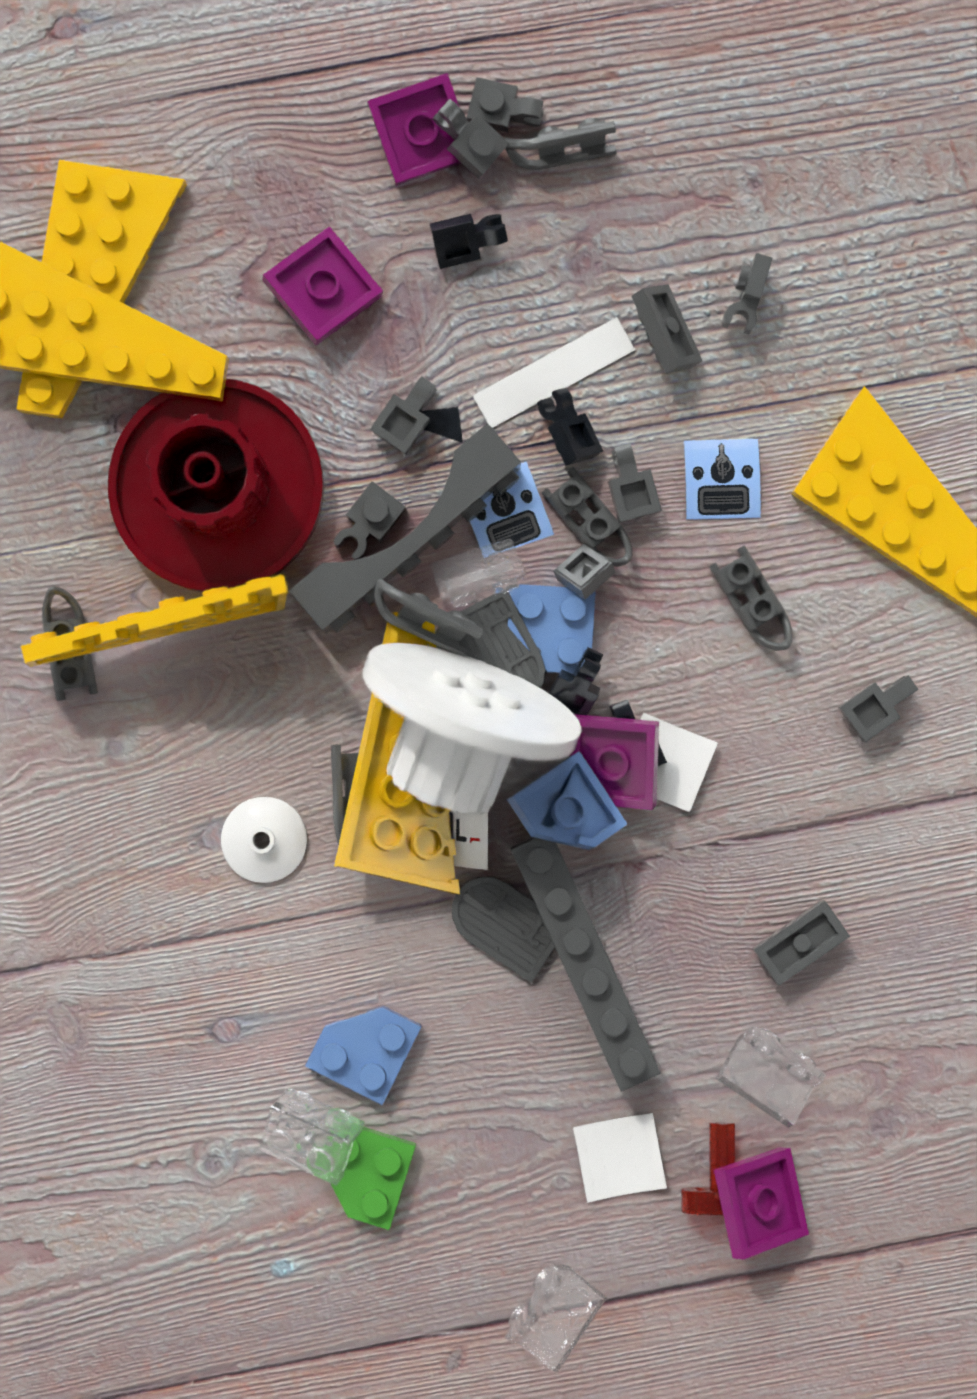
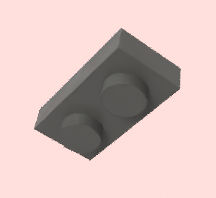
M669 284L642 288L631 296L637 308L639 320L645 326L655 348L656 358L662 364L666 374L691 369L703 361Z
M821 900L754 946L752 950L774 982L780 986L848 939L850 935L825 900Z

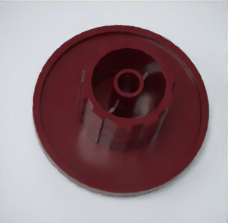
M226 379L223 401L169 393H160L137 411L123 429L112 453L108 472V499L111 514L116 528L128 549L143 565L159 577L174 585L198 592L218 587L232 589L246 585V582L254 579L272 578L282 572L297 558L309 542L318 523L323 504L324 477L321 460L315 443L301 419L289 406L272 393L253 384L234 379Z

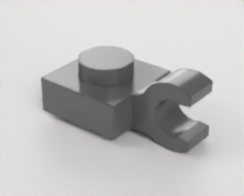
M476 77L466 118L470 122L478 114L494 130L507 133L509 132L511 121L532 127H540L544 109H542L543 101L530 97L517 99L518 86Z
M450 99L432 118L438 127L454 139L447 150L477 178H480L509 144L478 114L468 122L462 109Z
M756 253L750 266L742 265L735 289L742 291L739 302L731 304L725 311L722 318L723 327L728 328L732 316L740 314L745 317L747 322L744 333L748 335L751 333L757 321L756 310L773 257Z
M421 376L405 401L393 394L370 428V431L407 455L430 422V418L421 413V411L437 391L436 385Z
M631 443L614 447V450H611V454L619 478L609 480L608 486L618 522L622 523L661 512L662 509L651 469L638 472Z
M909 675L901 677L883 692L877 683L873 682L838 708L862 742H867L901 718L894 706L916 692L918 688Z

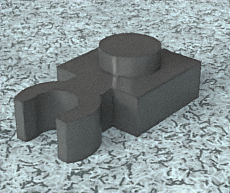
M372 481L346 514L355 524L352 528L341 530L334 539V545L340 548L345 540L353 538L358 541V548L351 557L354 560L363 558L367 551V540L369 537L372 536L381 543L407 510L406 507Z

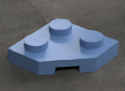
M510 584V596L536 646L541 650L547 673L559 674L561 669L574 674L587 647L592 649L596 590L587 599H583L567 587ZM509 617L507 625L508 628L529 650L519 631L517 630L511 618Z
M580 751L507 799L531 837L585 850L595 848L627 825V822Z
M385 1006L327 1024L312 1050L305 1067L383 1105L422 1025Z

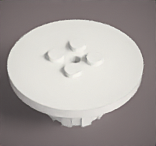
M388 643L371 649L363 668V679L369 689L385 704L405 716L386 768L387 775L392 776L394 779L393 783L401 790L408 791L418 797V800L432 806L437 805L447 808L452 812L467 814V812H477L478 814L488 812L490 806H493L511 757L530 760H555L567 757L574 751L581 733V725L576 716L555 697L521 677L466 655L463 657L448 650L425 645Z

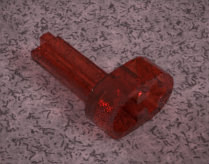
M709 1123V1187L682 1188V1213L723 1215L714 1170L735 1163V1123Z

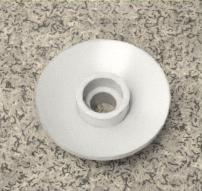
M257 797L241 803L229 814L221 833V847L227 863L238 875L253 882L269 883L288 876L301 863L307 847V832L302 818L292 806L276 798ZM259 832H265L270 837V843L264 849L257 847L254 841L256 834Z

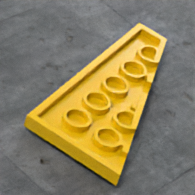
M59 160L42 263L124 303L149 258L148 252L157 235L165 228L172 207L177 198H181L187 186L185 179ZM22 372L16 409L20 413L62 419L82 381Z
M0 241V369L223 401L229 364L227 355Z
M864 386L791 494L977 617V528Z
M284 575L254 579L246 582V585L228 589V587L210 589L202 592V597L185 601L183 596L169 598L158 602V609L144 613L135 612L117 617V620L100 624V622L81 624L74 627V632L57 636L56 632H46L31 636V643L21 646L24 662L29 667H34L285 609L288 593Z
M392 612V614L397 616L398 612ZM425 621L422 624V628L435 634V625ZM387 622L382 644L410 643L437 648L435 644ZM372 692L334 867L446 893L460 894L459 879H455L453 856L456 855L455 839L451 837L450 810L437 805L432 806L418 800V797L408 791L401 790L393 783L394 779L392 776L387 775L386 768L405 716L385 704Z

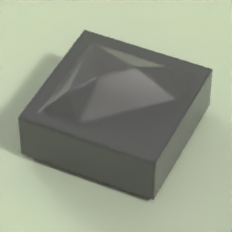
M583 544L553 572L557 581L583 599H587L616 571L611 561Z

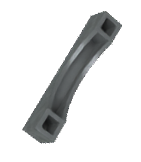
M487 423L454 451L451 471L440 498L429 515L409 535L393 546L369 557L346 562L321 563L291 588L289 592L326 634L331 629L339 633L356 618L353 611L365 601L369 605L375 603L374 593L378 579L388 582L398 573L402 578L408 575L422 562L418 557L429 546H432L435 550L440 548L455 534L451 530L455 524L463 518L470 522L487 507L483 501L495 490L501 495L510 489L520 479L516 473L521 469V461Z
M533 837L511 847L514 858L620 1091L627 1090L661 1074L556 842Z

